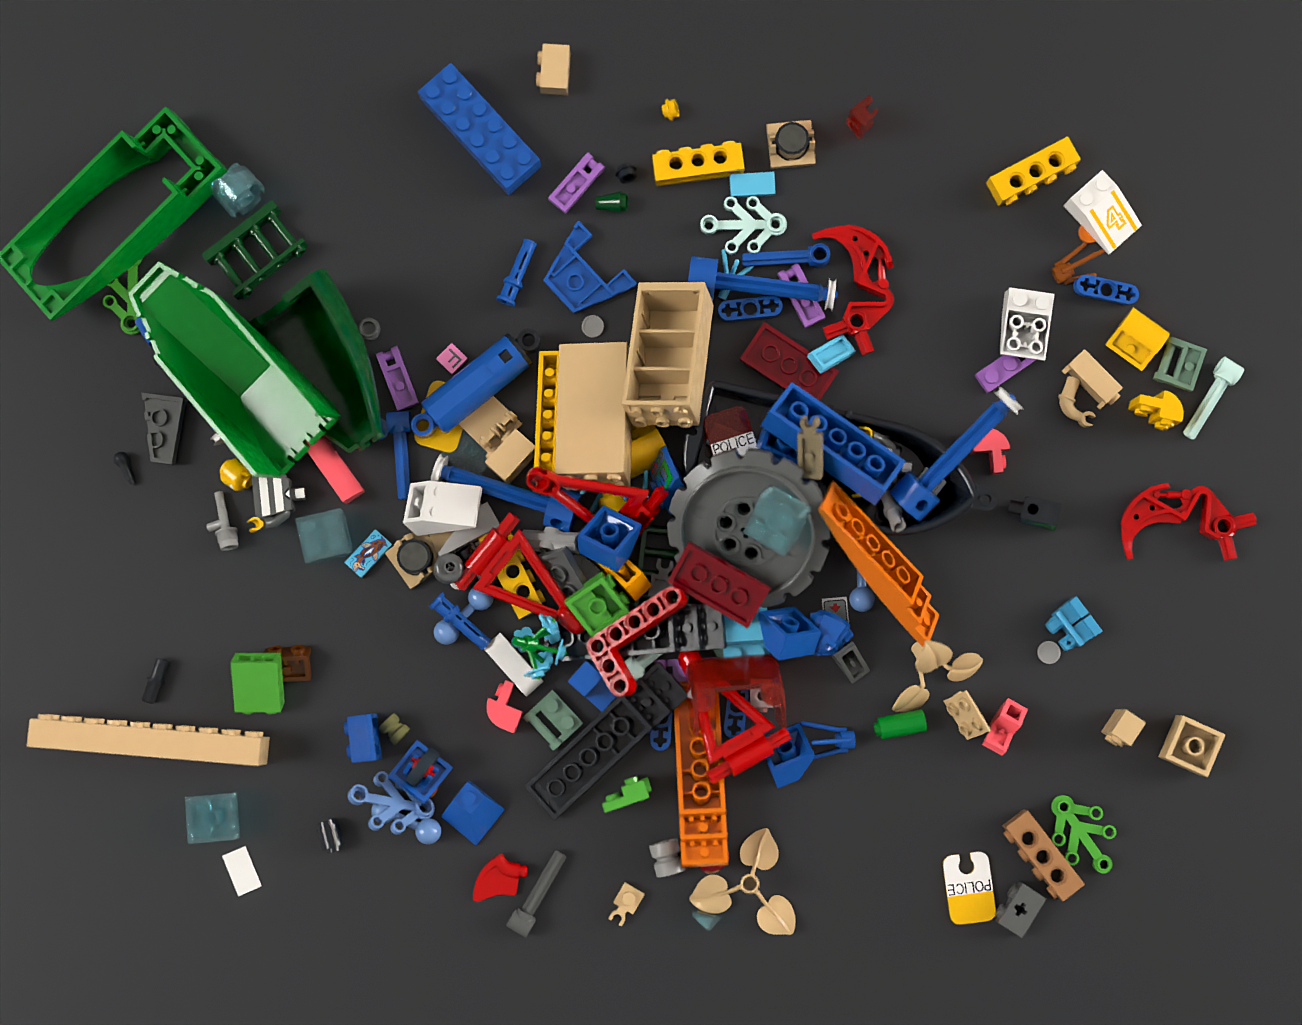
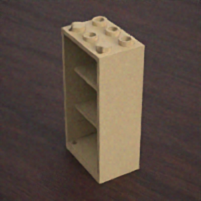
M705 282L638 283L622 406L632 425L637 427H646L647 425H657L659 427L679 425L684 428L699 426L713 313V302Z
M627 342L559 344L555 473L557 475L631 487L632 424L622 406L629 355ZM563 487V488H565L566 490H574V491L579 490V489H573V488Z

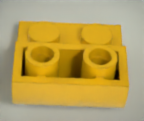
M1133 307L1105 345L1143 371L1164 345L1170 333Z
M1163 391L1155 397L1140 394L1129 402L1128 410L1134 411V414L1147 417L1150 414L1148 423L1154 424L1156 429L1168 430V428L1174 427L1183 420L1182 404L1169 391Z
M632 425V479L644 473L645 470L651 469L661 448L666 446L655 425H647L646 427Z

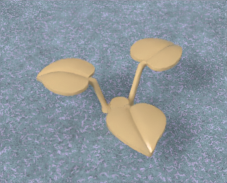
M928 640L925 641L923 647L918 642L914 643L911 650L917 659L915 664L919 673L920 686L913 685L904 690L896 700L892 710L895 712L913 711L921 707L928 700L929 692L927 689H924L923 673L943 666L950 670L947 674L949 680L962 681L971 677L980 668L983 658L976 653H965L956 658L952 665H948L947 663L952 657V651L949 647Z
M767 828L751 834L741 846V862L744 865L752 866L750 874L745 875L741 879L740 885L727 890L728 885L724 878L718 875H709L698 883L689 898L690 902L698 909L707 913L718 914L726 911L731 906L729 894L742 889L746 894L755 893L765 905L757 913V921L762 930L773 935H792L795 930V914L790 902L779 895L772 896L769 902H767L758 890L759 880L755 876L756 868L761 870L772 868L776 864L779 855L778 847Z

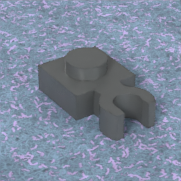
M661 559L657 560L656 568L659 574L651 575L650 583L652 587L649 588L648 597L652 598L662 590L673 587L672 584L667 582L670 578L668 573L672 571L674 566L673 561H670L667 569H663L661 567Z

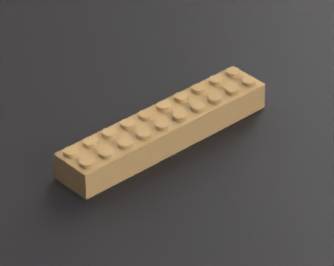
M38 714V718L30 719L27 747L255 766L267 764L270 737L263 736L264 732L245 731V735H242L241 730L222 729V733H218V728L211 727L199 728V731H195L196 726L182 725L172 729L173 724L159 723L153 724V727H150V722H130V725H127L126 720H107V723H105L103 718H84V721H82V717L61 716V719H59L60 715Z

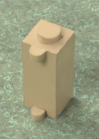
M1085 349L1062 370L1064 374L1068 372L1072 377L1080 380V385L1099 403L1097 405L1099 409L1107 403L1112 405L1120 397L1118 392L1123 387Z

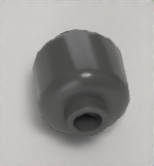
M452 553L441 555L434 564V576L443 584H453L464 573L463 561L459 556Z

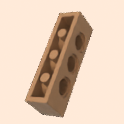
M1021 810L1002 825L1006 830L1003 833L1011 844L1015 842L1020 848L1017 851L1025 862L1030 861L1034 867L1032 872L1040 881L1043 879L1048 885L1046 890L1054 900L1058 898L1061 901H1065L1085 885L1028 810ZM1025 832L1032 834V841L1028 844H1024L1022 841V836ZM1044 850L1046 852V859L1039 863L1036 855L1039 851ZM1054 869H1059L1061 873L1060 878L1053 881L1051 879V872Z

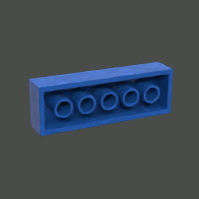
M452 63L448 64L418 91L420 100L508 196L541 168L540 159Z
M791 382L770 409L761 426L798 452L797 434L800 430H803L800 426V420L806 415L807 422L813 425V419L819 417L820 425L816 432L823 433V470L873 505H876L906 461Z

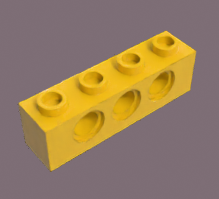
M1067 136L991 176L986 184L998 206L1004 203L1010 205L1019 199L1017 196L1023 193L1026 195L1033 193L1038 189L1037 186L1045 183V185L1052 183L1057 179V175L1063 172L1065 175L1077 169L1076 165L1081 159ZM1049 159H1055L1059 166H1051ZM1029 170H1037L1039 177L1031 176ZM1010 180H1017L1020 184V187H1013L1010 184Z
M727 141L720 146L705 144L698 149L683 147L676 152L660 150L652 155L656 186L729 177L730 174H744L745 169L741 143H735V141ZM720 155L723 156L726 159V161L722 164H719L714 161V158ZM699 158L703 160L704 164L697 167L692 164V161ZM677 161L681 163L682 167L675 170L670 167V164Z
M512 533L508 535L509 540L513 537ZM485 534V535H483V536H481V537L478 538L479 541H480V543L482 542V540L485 538V536H486L487 534ZM518 549L497 577L503 589L517 594L521 586H527L530 594L526 598L542 604L546 600L540 589L535 590L532 583L536 580L530 569L525 570L522 564L525 559L520 549ZM511 566L519 568L520 572L516 578L508 577L507 571ZM512 605L519 620L533 614L530 611Z

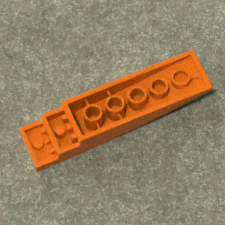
M832 481L819 506V513L869 586L904 628L923 647L926 640H931L939 617L938 612L929 604L932 595L921 585L924 576L850 497Z
M689 681L679 682L690 694L674 710L682 867L728 865L724 778L712 785L706 775L707 771L723 763V758L709 765ZM700 681L716 747L722 744L719 691L710 682Z

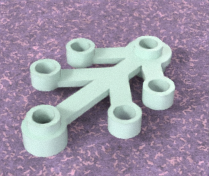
M730 196L725 199L724 207L727 211H733L741 220L718 221L714 216L706 215L700 222L701 231L708 235L715 233L716 230H741L733 240H729L725 245L726 253L729 255L736 254L738 247L754 230L764 229L756 240L749 241L747 245L749 253H759L762 244L771 235H781L787 227L785 217L779 213L771 214L760 204L756 196H751L747 199L746 207L750 211H756L764 220H755L738 204L735 197ZM751 200L757 202V205L755 207H751L749 205V202ZM733 201L735 206L729 207L727 202ZM773 222H778L780 224V227L773 228L771 224ZM712 223L713 228L706 229L705 224ZM733 244L735 245L736 249L734 251H730L728 249V245ZM756 244L758 249L753 251L750 249V245Z

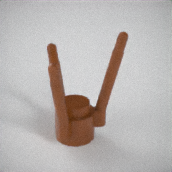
M1086 242L1082 243L1062 260L1054 263V267L1051 268L1054 279L1058 284L1063 282L1064 285L1074 282L1080 277H1072L1075 274L1074 268L1103 254L1105 250L1101 249L1073 264L1066 263L1087 246ZM1096 273L1084 274V275L1097 276Z

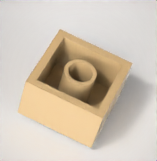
M516 428L513 432L509 430L501 438L503 443L497 449L493 447L485 456L487 458L485 461L487 466L507 484H510L535 456V445Z
M1176 715L1158 757L1199 776L1208 777L1225 734L1185 716Z

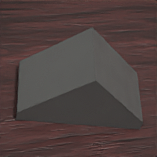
M853 642L847 643L841 650L831 655L852 684L870 671Z

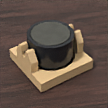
M811 120L767 124L771 169L815 165V140Z
M409 533L403 539L396 541L394 546L385 552L411 590L434 574L433 568L438 558L428 534L417 536L415 533Z

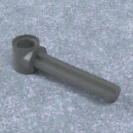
M557 850L554 851L522 908L515 909L506 927L526 938L536 921L533 916L566 860V856Z

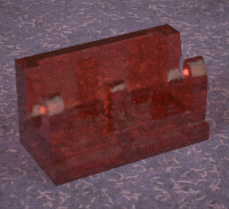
M870 95L850 109L846 124L859 139L873 126L874 120H870L878 113V108L872 113H869L867 110L873 101Z

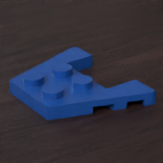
M579 220L574 225L570 236L566 239L562 250L543 280L573 314L637 286V282L624 269L606 284L580 257L576 251L592 238V234Z

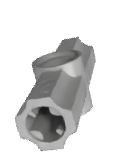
M545 527L544 531H522L534 551L545 553L568 546L571 553L579 554L577 539L579 533L562 532L554 527Z

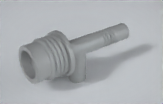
M223 491L215 492L219 520L208 523L206 525L209 532L217 530L215 536H217L220 550L229 551L238 548V529L230 527Z

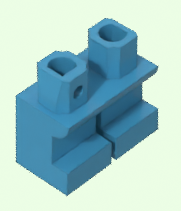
M1077 596L1071 597L1051 614L1053 617L1045 624L1051 634H1054L1061 628L1065 632L1066 636L1058 641L1064 651L1080 647L1086 641L1102 632V629L1093 617L1087 615L1089 612Z

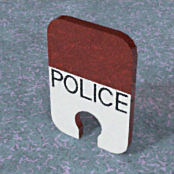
M736 406L710 414L704 419V428L712 456L731 449H737L738 453L744 456L748 448H757L748 414L743 407Z

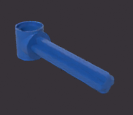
M822 243L808 246V250L744 253L742 255V264L745 267L809 263V266L823 268L830 260V250L828 246ZM817 251H822L826 257L823 260H817L813 255Z
M410 411L387 412L388 433L393 434L398 499L405 500L408 499L410 489L407 433L412 429Z

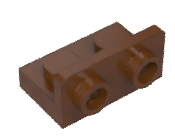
M274 645L265 649L264 653H281L283 682L311 681L310 646L294 645L292 647H281Z

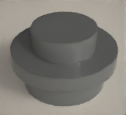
M365 318L358 325L360 334L365 340H374L380 334V325L373 318Z

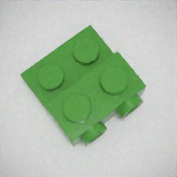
M603 571L583 584V588L565 599L567 607L591 637L629 613L628 604L630 600L623 591L619 593L615 588L617 584L610 574L605 575Z
M637 775L625 779V784L621 786L623 795L616 792L605 797L606 801L602 803L605 813L649 798L648 792H651L652 788L648 777L639 779Z

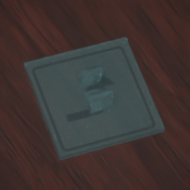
M464 429L457 449L451 453L441 452L442 457L446 458L448 456V461L457 468L479 475L487 468L485 463L487 452Z

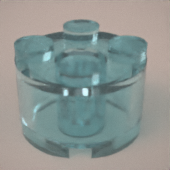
M238 163L231 165L227 173L221 178H216L211 184L213 197L231 217H237L235 214L238 213L243 216L250 212L261 201L259 197L261 191L265 193L264 185L246 166H240Z

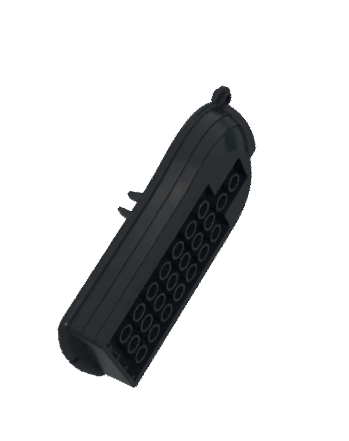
M718 380L708 383L702 395L699 426L690 427L695 428L697 434L694 436L685 434L683 444L684 478L702 461L712 465L713 451L711 446L706 444L714 422L743 434L753 431L757 444L760 432L763 429L761 424L781 395ZM827 405V407L857 428L860 426L869 427L872 431L887 437L895 444L896 449L900 450L899 457L905 461H912L911 472L918 477L926 467L929 469L948 450L933 437L913 427L857 414L851 409L845 411L834 408V405ZM960 462L943 479L946 481V484L937 494L940 502L921 521L917 520L901 506V515L906 527L900 532H895V530L892 531L890 522L884 515V505L881 499H879L876 505H873L863 497H852V495L857 493L825 470H823V477L820 480L813 479L823 496H825L830 483L834 481L884 535L890 536L926 532L951 522L970 508L990 511L998 503L996 492L990 488L975 485L970 474ZM897 474V482H898L905 474ZM983 496L989 497V503L983 501Z

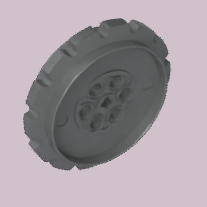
M748 448L744 456L740 455L737 449L726 450L713 455L711 458L712 465L702 461L695 466L684 478L687 487H678L669 511L676 517L670 519L667 524L669 544L679 549L674 556L675 561L678 563L687 544L690 541L771 587L761 608L783 603L786 599L785 593H791L793 596H796L808 587L814 578L810 571L819 572L825 562L829 546L824 544L823 540L830 538L831 530L818 511L824 496L813 479L809 481L802 479L804 469L786 457H782L780 461H775L773 459V452L757 448ZM740 503H747L750 506V510H743L740 507ZM761 512H769L772 515V519H765ZM722 517H730L733 523L726 524L723 521ZM747 525L751 526V532L746 531ZM765 534L774 535L776 540H767ZM726 539H734L737 545L730 546ZM747 548H756L758 554L753 555L749 553Z

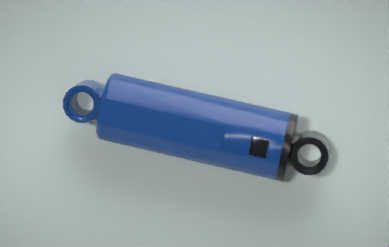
M527 328L522 330L515 340L509 333L505 334L421 402V406L426 412L418 414L412 419L411 428L413 432L423 439L431 437L438 427L442 432L448 433L533 364L527 355L534 354L539 350L541 342L538 333L534 329ZM531 336L535 339V343L532 346H525L523 340ZM421 421L429 422V428L426 431L418 430V424Z

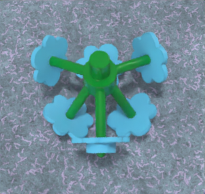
M540 614L539 619L542 621V628L534 634L529 627H523L521 631L516 630L514 632L515 637L511 640L512 646L518 648L519 652H528L533 670L525 673L524 677H531L532 680H539L545 676L544 672H547L554 662L553 653L557 654L555 665H557L559 659L563 660L564 656L567 655V652H565L566 647L562 646L564 639H561L559 649L539 644L538 639L542 637L548 639L551 644L560 641L558 624L551 616ZM539 649V650H543V651H545V652H544V653H543V652L537 653L536 650Z

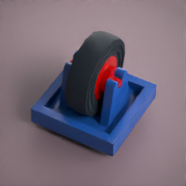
M416 740L388 777L422 804H425L453 767L439 757L440 754L433 748L428 749Z

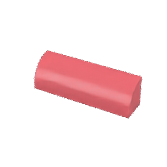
M323 435L313 446L308 441L306 442L310 446L308 454L342 502L348 504L365 492L328 438Z

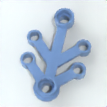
M384 771L378 772L374 776L373 781L376 786L383 787L389 797L368 793L367 788L363 785H355L348 792V799L354 805H361L365 802L389 807L381 814L374 815L369 820L368 825L374 831L379 830L384 825V822L399 811H411L403 819H396L391 824L390 829L392 833L399 835L406 829V826L417 818L421 820L430 818L435 810L431 799L422 804L395 783L396 788L399 791H405L411 801L404 800L390 782L388 774ZM378 776H382L384 782H380ZM353 794H358L360 796V800L355 799ZM419 806H423L425 808V812H422ZM374 819L379 821V826L374 825ZM395 824H399L401 830L396 829Z

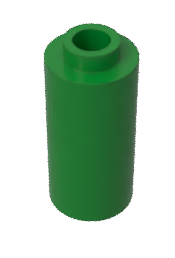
M923 709L877 717V722L874 723L876 736H880L881 740L927 732Z

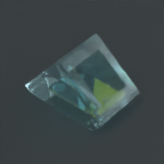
M696 910L692 912V916L707 930H711L721 919L720 916Z

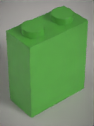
M235 653L231 661L235 712H242L243 714H252L254 712L275 714L281 712L285 702L281 653Z

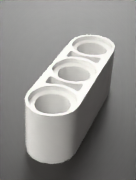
M501 633L495 636L484 648L526 697L544 682L541 678L539 680H532L531 677H524V674L533 670V668Z

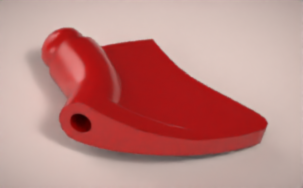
M503 853L496 855L485 864L479 873L474 887L473 900L479 902L502 894L516 896L519 877L525 878L527 876V865L510 862Z

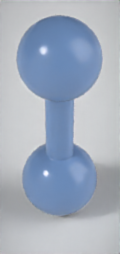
M857 570V588L851 592L849 602L856 611L866 612L873 607L875 596L866 587V580Z
M471 589L468 595L469 604L460 613L468 618L475 610H486L492 605L494 597ZM441 620L434 628L435 639L444 645L452 644L459 637V629L451 622L447 623Z
M373 804L371 809L372 816L381 814L389 807ZM398 812L384 822V824L396 819H403L406 815ZM431 818L423 819L420 822L415 820L407 826L415 830L417 839L423 844H433L441 836L440 824Z

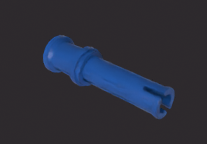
M529 239L523 240L510 275L506 276L503 280L505 284L500 295L496 297L497 301L511 307L515 306L514 300L518 291L523 287L522 278L537 246L535 242ZM524 254H526V256H525V258H524V260H523V263H522V265H521V268L519 269V266H520V264H521V261H522V259H523V256H524Z
M441 592L432 601L429 608L436 610L443 617L444 622H451L477 645L480 650H483L491 639L459 612V606H454L444 597L445 594Z

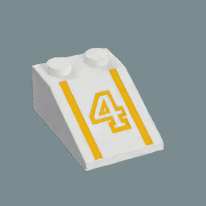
M1103 170L1074 194L1064 205L1108 255L1142 226L1119 187Z

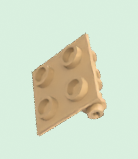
M492 396L461 421L459 425L488 453L493 447L497 449L503 443L501 438L509 430L513 432L522 423L512 411L506 409Z
M967 690L964 692L959 691L952 697L944 700L948 713L953 716L958 724L959 731L967 740L991 731Z

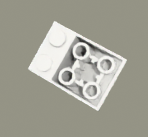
M1009 288L1005 292L1002 310L1000 354L1045 361L1054 294Z
M438 481L411 483L403 524L417 536L476 528L482 487Z

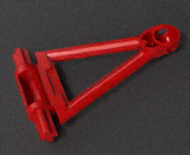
M542 467L530 469L526 478L528 486L533 491L543 495H551L587 523L595 515L561 490L560 486L629 497L618 513L642 524L638 538L659 513L660 504L669 494L663 486H660L659 488L656 487L652 494L647 497L649 494L647 489L560 476ZM530 481H534L537 487L533 486Z
M509 512L497 528L492 527L465 562L467 567L464 569V573L454 584L459 589L465 591L475 577L479 575L481 578L472 589L537 615L551 616L573 634L583 633L586 629L565 604L567 597L519 529L511 540L508 539V535L520 521L516 515ZM518 549L521 550L560 607L558 610L491 584Z
M698 651L679 653L678 662L689 680L708 763L711 765L722 758L724 760L723 763L706 772L707 778L712 785L730 774L732 776L738 775L774 754L773 750L791 740L790 733L785 727L766 738L764 734L776 727L706 665ZM703 677L756 724L716 747L700 679Z

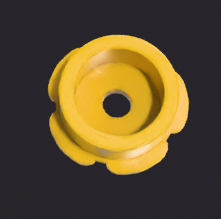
M666 99L665 104L662 105L664 117H668L670 120L679 117V110L675 99L670 101Z

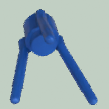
M801 721L800 723L803 726L839 732L835 734V739H821L811 742L812 745L835 744L836 747H840L816 754L814 759L848 752V749H855L854 731H847V727H834Z

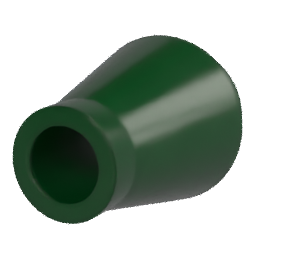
M619 191L596 196V210L616 213L628 211V194Z

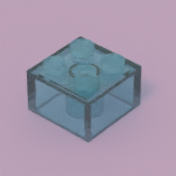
M770 485L760 495L743 533L785 556L794 546L811 507Z
M338 508L295 519L305 563L311 565L353 554L344 510Z
M237 792L185 797L188 844L240 838Z

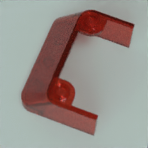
M754 654L696 659L687 665L689 724L695 736L699 735L698 712L711 710L716 702L715 692L761 688L763 701L768 705L775 706V720L782 728L787 727L784 687L778 662L772 655Z

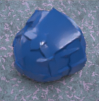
M817 610V612L809 614L808 619L822 631L814 652L816 656L834 655L854 635L850 629V624L838 615L825 610Z

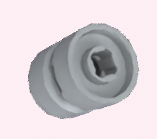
M677 838L649 845L652 858L657 860L654 864L657 877L669 876L685 871V867H682L681 857L678 856L680 847Z

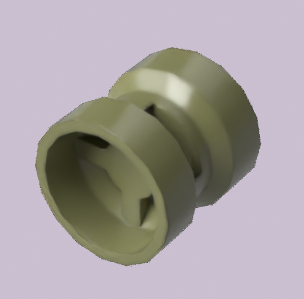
M395 713L378 728L382 734L388 733L389 741L393 745L397 744L410 731L406 724L398 723L399 717Z

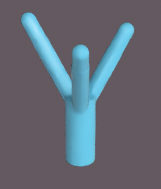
M723 249L724 273H729L726 250ZM738 259L735 260L730 274H735L739 264ZM754 266L746 267L737 275H745ZM721 289L718 297L726 300L730 290Z

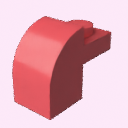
M992 429L970 454L988 453L990 475H998L1003 472V468H1006V458L1001 452L1009 450L1010 445L1007 438L1001 432Z
M505 680V683H500L495 694V696H498L497 701L488 698L487 714L496 726L515 733L523 711L507 705L515 684Z
M1007 698L990 722L989 728L991 731L987 732L982 745L1003 756L1007 751L1013 734L1021 727L1028 709Z

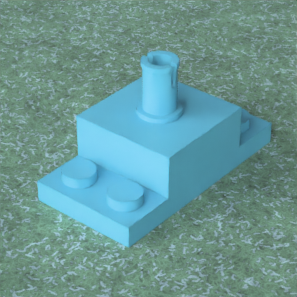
M767 607L759 608L748 629L724 615L727 648L723 649L724 670L770 667L769 650L765 648L758 618L759 611H766Z

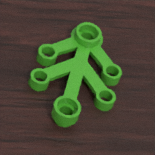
M142 259L138 260L128 269V291L119 283L118 277L112 284L107 285L113 288L127 302V312L118 305V300L114 296L107 295L103 299V305L112 310L121 319V329L129 335H135L140 332L136 325L132 328L129 327V323L133 320L135 321L137 315L128 293L137 284L138 265L142 262ZM109 299L114 300V303L111 306L107 305V301Z
M1059 795L1054 798L1051 809L1056 815L1054 833L1050 838L1053 844L1062 846L1066 842L1063 830L1067 820L1071 826L1068 849L1064 854L1066 861L1070 865H1076L1079 862L1077 849L1080 839L1093 857V868L1100 873L1109 872L1112 868L1111 858L1099 851L1088 833L1113 839L1117 833L1115 827L1079 822L1074 813L1089 815L1091 819L1099 820L1103 816V810L1098 806L1076 805L1066 795ZM1063 802L1067 804L1065 811L1060 810V804ZM1095 808L1099 811L1097 817L1092 816V810ZM1107 828L1112 829V834L1110 836H1107L1105 834V830ZM1056 835H1061L1062 840L1060 843L1055 842L1054 838ZM1070 854H1074L1075 860L1073 862L1068 861V856ZM1102 860H1106L1107 866L1105 868L1100 867V862Z

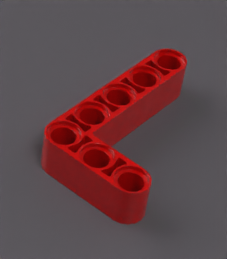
M668 587L588 640V653L613 695L630 696L635 692L637 685L618 650L683 608L688 602V594L682 589ZM674 592H677L679 595L676 603H673L671 599ZM656 604H658L660 611L659 614L655 616L653 613V607ZM637 616L641 619V624L638 628L634 624ZM619 628L622 631L620 640L616 638V631ZM600 641H602L604 645V648L601 652H599L597 648V645ZM611 660L615 664V668L612 672L609 670L608 667L609 662ZM622 680H624L626 683V689L624 692H622L620 689V683Z

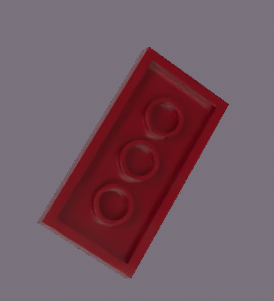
M765 322L739 359L782 389L786 390L790 383L793 382L819 401L839 372V370L832 367L820 374L807 358L810 351Z
M691 541L687 544L667 581L747 629L771 587Z

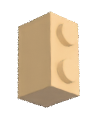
M543 44L542 51H538V65H541V73L537 72L536 86H540L541 94L567 95L570 46Z
M1116 709L1101 732L1106 735L1105 740L1114 746H1131L1146 722L1128 710Z

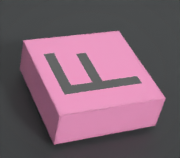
M451 343L436 360L453 375L468 358Z

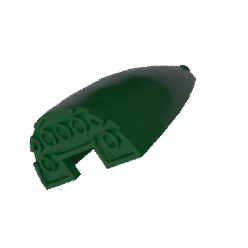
M326 268L323 270L319 269L304 277L281 296L282 300L270 310L252 319L249 324L339 409L337 412L341 415L340 419L329 430L322 426L326 431L324 436L348 453L356 449L361 452L371 445L369 440H372L374 443L384 436L374 373L364 340L343 296Z

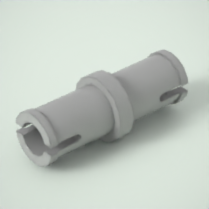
M887 490L880 498L884 505L883 512L890 522L892 531L900 532L906 527L901 515L902 508L891 495L890 490Z

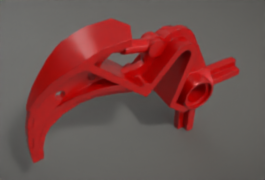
M837 226L813 233V240L832 238L843 244L852 259L854 282L857 283L856 287L884 300V302H849L842 321L822 328L827 340L845 333L851 335V337L855 336L862 356L874 352V348L867 331L891 309L894 303V296L888 289L889 282L886 280L885 268L882 263L883 259L887 269L893 268V260L889 250L876 234L859 226ZM853 237H856L858 240H857V241H853L852 238H853ZM865 251L869 253L868 256L864 255ZM873 257L878 260L879 280L875 282L871 281L867 272ZM858 318L861 320L862 326L854 327L850 320Z
M1169 483L1151 486L1140 492L1129 502L1122 515L1120 523L1121 539L1126 560L1133 559L1132 542L1135 535L1142 528L1153 523L1179 524L1186 521L1199 496L1202 497L1200 534L1211 540L1218 539L1224 561L1237 558L1232 536L1236 534V531L1257 525V518L1254 516V512L1233 517L1215 494L1205 486H1197L1191 491L1184 489L1182 491L1160 493L1159 491L1170 488ZM1159 497L1180 499L1182 506L1173 509L1157 499ZM1134 515H1138L1137 520L1134 519ZM1219 521L1224 522L1226 525L1224 533L1219 531L1217 527Z

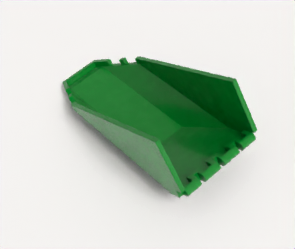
M159 261L128 293L136 315L142 319L146 329L144 335L147 340H150L155 351L154 359L254 477L279 478L281 474L285 475L295 465L291 457L299 461L310 449L306 442L308 441L313 446L326 433L322 426L329 430L340 419L341 415L337 412L339 409L220 295Z

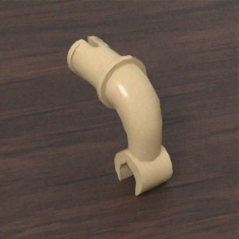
M1068 376L1062 394L1058 395L1061 409L1067 417L1078 421L1081 427H1090L1092 424L1086 422L1085 416L1095 418L1096 416L1093 412L1087 411L1083 413L1075 408L1074 403L1076 400L1074 397L1080 380Z

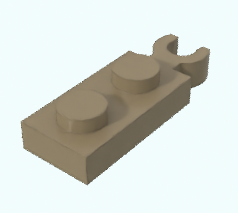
M806 415L800 420V426L803 430H800L797 434L798 466L804 469L802 478L820 480L823 477V433L816 432L820 425L819 417L813 419V425L807 422Z

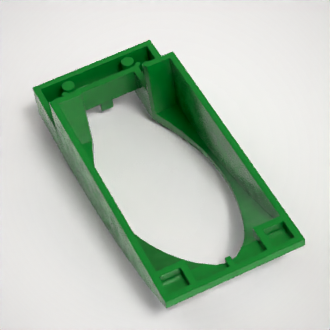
M165 106L135 137L122 130L0 251V263L44 314L54 321L97 293L152 251L187 220L232 174L198 140L181 118ZM172 147L191 167L176 184L165 177L163 178L162 182L170 189L172 194L90 275L51 286L38 285L33 281V267L46 247L70 219L101 191L127 175L159 161Z

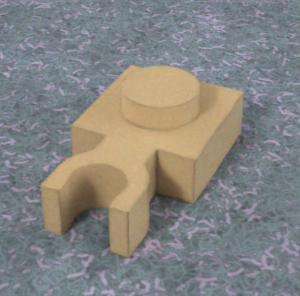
M624 882L613 902L619 907L611 913L609 919L612 920L615 914L621 915L622 920L619 925L622 926L625 921L626 912L634 914L645 893Z

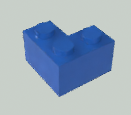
M585 661L568 680L577 691L593 703L601 712L617 697L609 690L594 661L591 663Z

